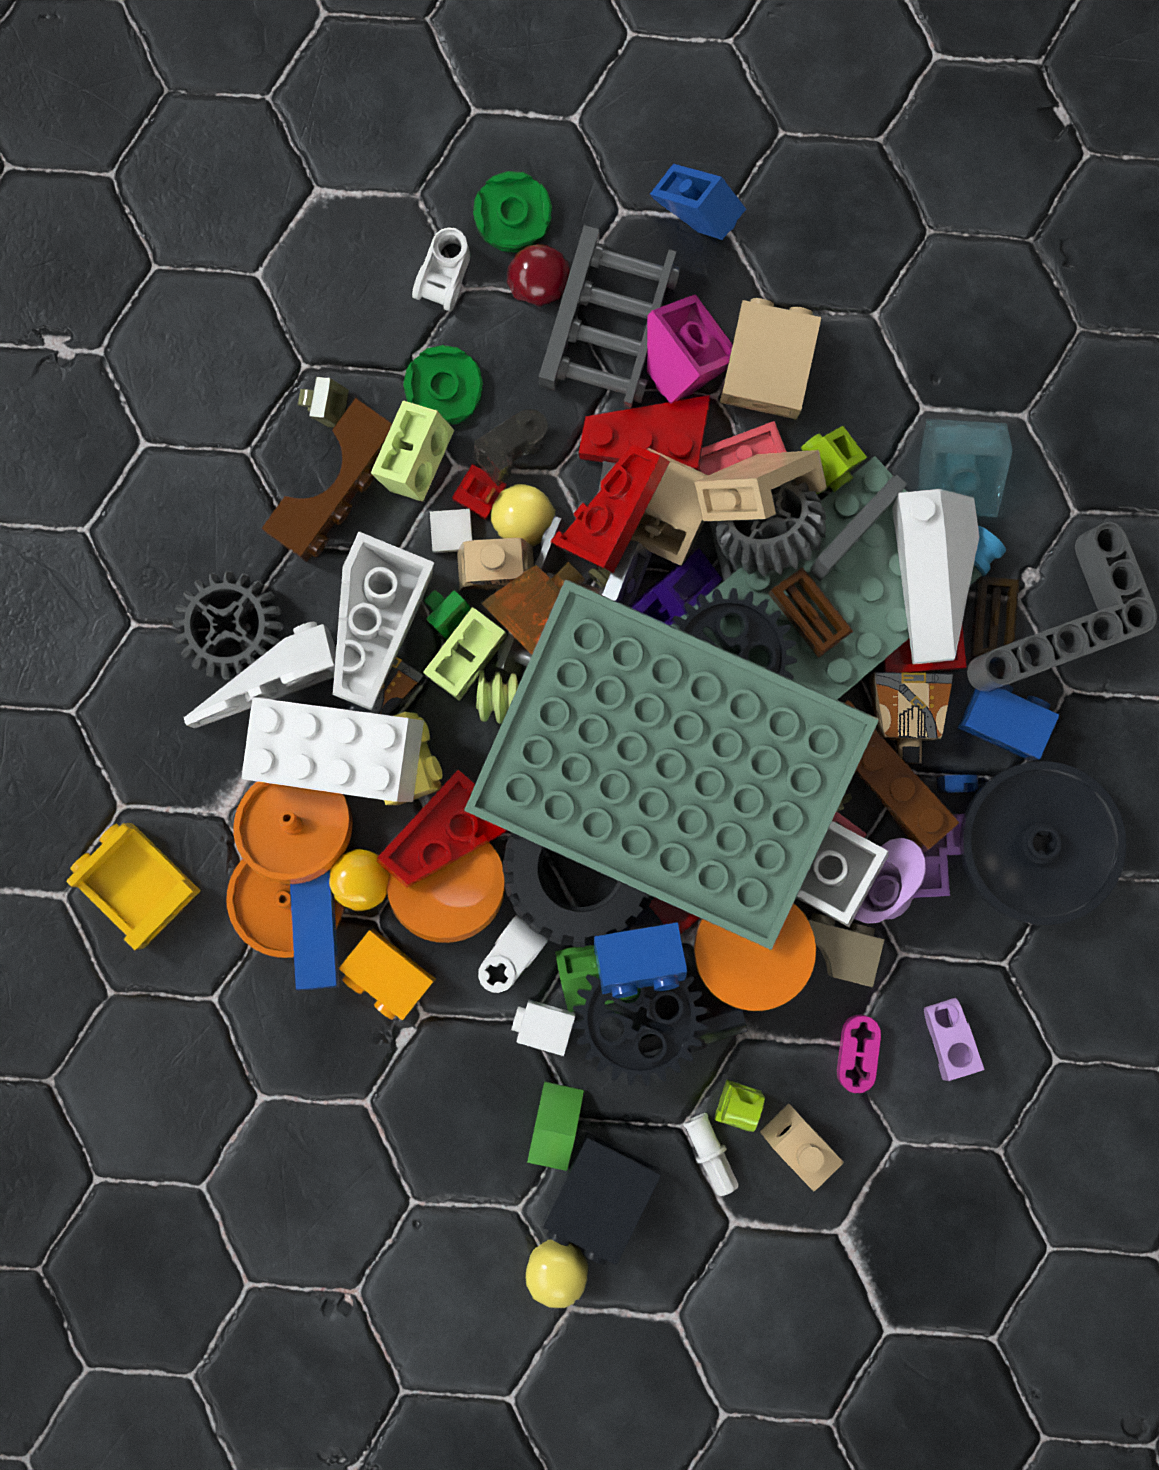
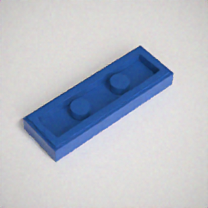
M330 870L311 881L290 884L295 984L298 991L339 987L334 894L329 885Z

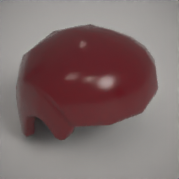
M542 244L527 246L516 254L508 266L507 284L518 301H526L536 306L547 305L559 300L563 295L570 274V267L564 255L550 246Z

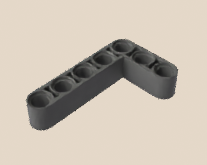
M1104 522L1081 534L1075 543L1076 556L1098 611L976 657L970 662L967 670L968 680L974 688L983 692L992 691L1153 629L1157 621L1156 609L1122 527L1113 522ZM1098 539L1102 542L1104 550L1099 546ZM1113 576H1114V577L1116 578V580L1118 581V586H1119V587H1117V586L1114 584V582H1113ZM1127 614H1130L1132 617L1133 625L1128 620ZM1093 626H1096L1099 630L1100 638L1094 633ZM1059 637L1064 641L1066 651L1061 648ZM1024 650L1029 652L1031 656V665L1024 657ZM989 662L995 666L997 678L990 673Z

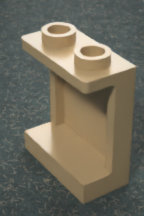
M753 298L750 302L743 300L719 403L797 419L802 409L821 317L813 316L811 310L802 307H791L789 310L774 307V303L765 299Z
M819 450L756 454L695 481L703 521L769 518L776 514L771 489L795 479L797 485L807 483L809 491L821 492L825 490L826 483Z

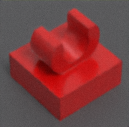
M472 464L452 496V500L462 507L470 509L472 513L487 521L491 515L494 502L501 491L507 488V484Z

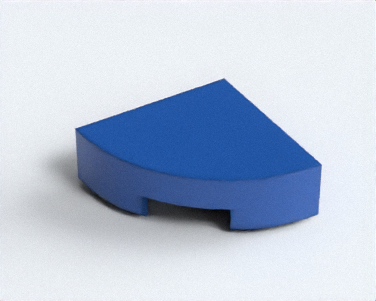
M947 775L937 777L938 791L940 793L976 792L978 790V775Z

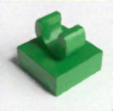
M434 590L424 600L433 610L426 620L446 640L449 639L471 610L470 605L455 590L446 599Z

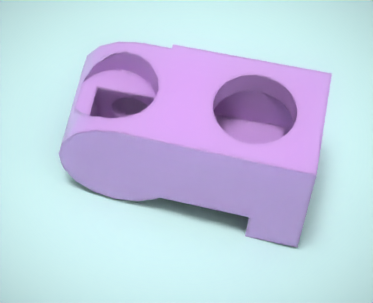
M957 998L924 1007L925 1019L939 1060L938 1065L942 1080L950 1081L984 1070L972 1031Z

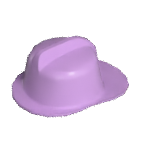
M897 838L889 840L880 846L888 851L889 856L854 917L855 920L867 924L878 923L882 920L894 919L902 915L909 908L913 895L922 885L926 873L925 856L922 849L914 841Z

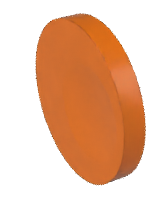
M257 781L245 793L238 805L233 830L235 843L241 857L257 874L267 880L280 884H299L320 877L335 865L348 847L353 822L351 809L344 794Z
M488 842L408 888L389 873L387 894L390 905L400 923L411 933L425 940L449 943L470 938L491 923L502 905L505 894L503 865L496 850Z
M242 859L233 871L227 889V910L234 929L244 942L263 954L282 958L294 957L290 884H280L263 878ZM334 898L337 929L342 920L345 907Z
M794 903L772 950L704 919L701 920L694 941L695 964L706 987L717 998L728 1005L749 1011L773 1009L794 998L809 980L816 957L813 930L806 916Z

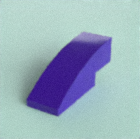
M697 548L689 554L682 566L677 564L639 597L630 608L668 625H672L671 619L674 616L681 617L685 614L682 607L686 603L695 606L697 604L696 597L700 594L706 597L721 582L722 578L700 548Z

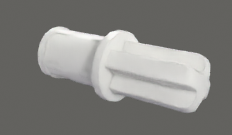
M707 1113L697 1115L684 1122L683 1125L687 1129L699 1155L696 1158L697 1163L703 1164L718 1196H725L732 1193L738 1188V1182L724 1154L727 1149L725 1145L720 1146L708 1120Z

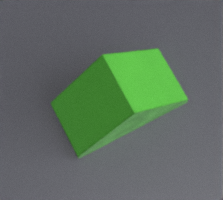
M544 1081L527 1160L528 1163L567 1171L584 1093L583 1089Z

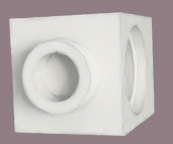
M528 1000L526 1009L518 1007L511 1030L519 1032L517 1043L564 1056L575 1013Z

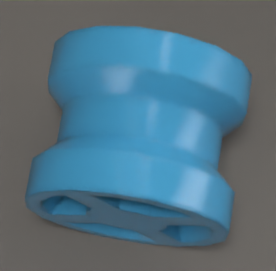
M978 526L979 541L974 566L982 576H985L991 569L990 563L996 558H1001L1006 552V548L995 535L987 529Z

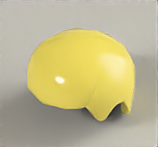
M516 484L501 491L491 510V522L499 536L502 538H522L532 546L541 543L545 530L551 526L555 516V509L548 497L537 488L525 484Z
M547 1240L536 1247L530 1255L526 1268V1286L533 1299L549 1308H566L573 1305L576 1300L580 1299L585 1289L588 1274L587 1260L579 1247L571 1242L569 1246H564L553 1240Z

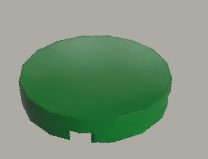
M507 171L492 176L486 181V185L481 188L480 192L478 191L474 200L473 216L479 234L489 245L505 252H519L527 246L536 245L545 237L551 225L552 204L547 190L542 184L540 185L534 180L532 176L524 172Z
M446 345L427 348L421 352L406 369L403 384L407 402L437 410L449 425L461 423L471 416L480 404L483 392L480 368L475 361L461 349Z

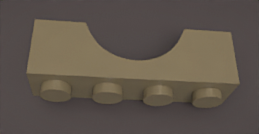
M812 913L811 919L808 921L813 930L815 944L825 959L828 975L873 987L885 939L874 937L875 928L851 923L850 930L835 927V919Z

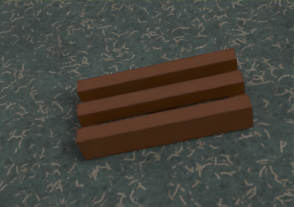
M803 567L768 593L818 658L853 632ZM797 581L838 633L832 634L815 609L795 587L794 584ZM784 591L788 593V595L796 603V605L799 607L802 613L806 616V618L818 631L821 637L825 640L824 643L817 636V634L810 627V625L806 622V620L799 613V611L795 608V606L788 599V597L784 594Z

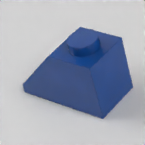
M673 164L650 193L655 201L698 233L721 240L735 227L737 220L746 210L722 177Z

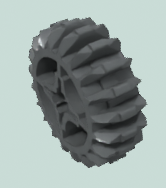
M795 479L771 489L776 514L769 518L716 522V537L722 554L726 556L727 560L731 561L736 569L744 568L748 575L759 570L764 578L771 570H776L782 575L783 568L791 566L797 570L799 560L811 561V551L821 550V539L826 537L825 520L827 518L819 496H817L816 491H809L807 483L797 485ZM792 515L799 517V519L792 518ZM745 532L751 535L749 537H746L743 534Z
M226 571L223 583H221L216 573L209 574L210 586L207 587L205 583L198 579L194 582L195 587L199 590L197 595L187 590L183 593V596L191 602L188 607L183 605L176 606L175 610L185 615L184 620L177 619L173 621V627L185 630L184 633L177 635L174 639L179 645L189 643L183 649L181 655L185 659L196 656L192 664L194 669L200 670L207 664L206 675L214 678L221 667L222 678L231 680L234 667L239 675L246 669V664H253L260 655L263 656L268 652L265 649L268 643L275 646L280 642L278 638L271 636V631L283 630V624L271 621L272 618L279 616L282 612L278 606L267 608L273 602L275 596L271 592L260 595L264 588L263 583L257 580L249 587L250 576L242 573L235 583L234 573ZM235 594L242 596L239 602L233 601L225 609H217L209 604L214 599L223 595ZM252 604H254L259 617V628L256 638L246 629V620L250 615L248 610ZM201 614L206 616L210 622V631L206 636L208 642L205 646L202 645L198 633V623ZM217 614L221 618H226L230 621L236 618L232 623L236 625L235 629L242 633V637L226 630L221 634V630H224V628L220 626L221 622L214 615ZM231 642H240L247 647L245 651L232 657L213 656L219 648L223 650Z

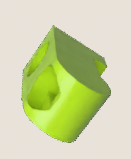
M726 1079L714 1119L749 1132H754L761 1116L765 1097L761 1090Z

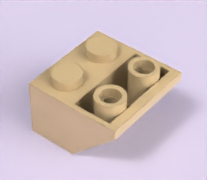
M648 448L647 450L661 455L670 463L631 540L641 543L650 552L682 566L691 553L704 524L695 481L708 475Z

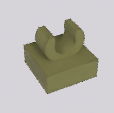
M316 377L314 390L300 389L298 406L308 407L307 411L310 412L309 416L327 427H335L345 413L349 389L331 378Z

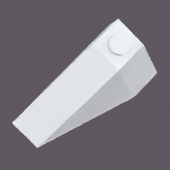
M942 489L898 493L892 510L913 664L953 661L956 656L979 541L975 501L973 497Z
M358 532L342 569L333 695L372 710L431 581L434 562Z
M316 622L305 623L294 628V635L284 638L185 716L186 726L198 728L250 709L253 697L275 700L334 678L336 647L329 629L324 624L317 626Z

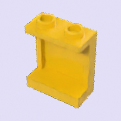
M116 823L103 833L99 839L102 845L92 855L87 852L72 865L70 870L73 874L66 882L71 887H78L127 935L124 940L134 950L144 949L201 890L133 823H123L121 826Z

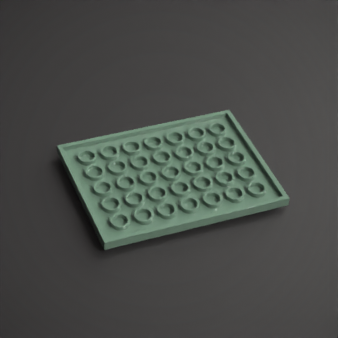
M565 579L464 811L772 950L879 719Z

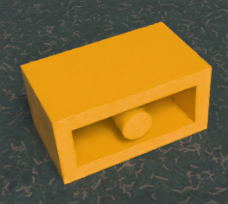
M374 928L367 932L339 967V970L345 974L342 981L358 994H362L364 990L377 1000L374 1004L375 1008L391 1020L395 1016L403 1020L436 980L435 977Z

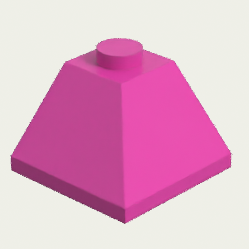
M696 294L652 310L648 314L647 372L654 380L658 391L667 398L670 404L693 394L728 368L733 345Z

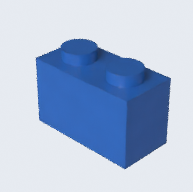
M1009 684L987 692L979 691L975 688L957 728L1029 761L1039 760L1059 714L1050 711L1051 705L1040 698L1028 696L1027 699L1013 694L1014 688Z
M678 922L594 937V950L602 994L612 993L613 998H624L637 994V988L654 986L655 991H665L679 987L678 981L685 980L687 968Z

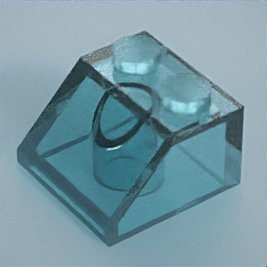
M926 419L920 450L918 491L942 489L973 497L976 516L998 517L1013 451L1007 423Z

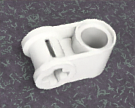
M448 227L441 229L435 234L425 262L416 277L412 298L420 300L423 297L444 305V310L452 311L470 261L467 240L461 231ZM454 243L461 246L459 255L454 258H445L441 255L442 249L447 244Z
M516 915L497 939L495 947L482 962L478 975L481 985L490 992L500 993L508 990L524 969L530 966L549 939L535 933L521 917ZM503 963L507 967L504 971L505 976L508 977L507 982L504 984L498 981L494 985L489 982L491 974L487 971L490 965L498 967Z

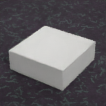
M470 509L430 512L433 553L457 552L463 542L473 541Z

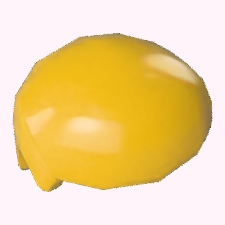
M354 849L340 856L335 865L330 869L329 880L331 891L339 904L355 911L370 910L383 902L387 895L389 872L376 862L378 854L368 850Z

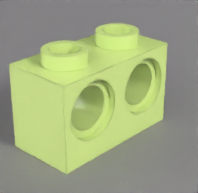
M402 401L371 474L390 492L423 502L454 433V429L437 410Z
M472 607L423 673L460 701L479 676L480 670L486 667L499 650L501 643L507 638L506 632Z

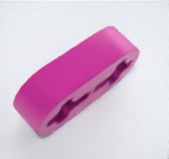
M863 1014L849 1017L844 1023L841 1032L837 1078L844 1088L853 1093H863L873 1086L876 1079L881 1030L877 1022ZM860 1022H865V1028L872 1031L871 1038H864L862 1051H857L858 1041L857 1038L851 1035V1030L858 1029ZM858 1056L861 1057L860 1068L867 1072L866 1078H859L857 1085H852V1079L846 1076L845 1073L846 1070L854 1069L855 1059Z

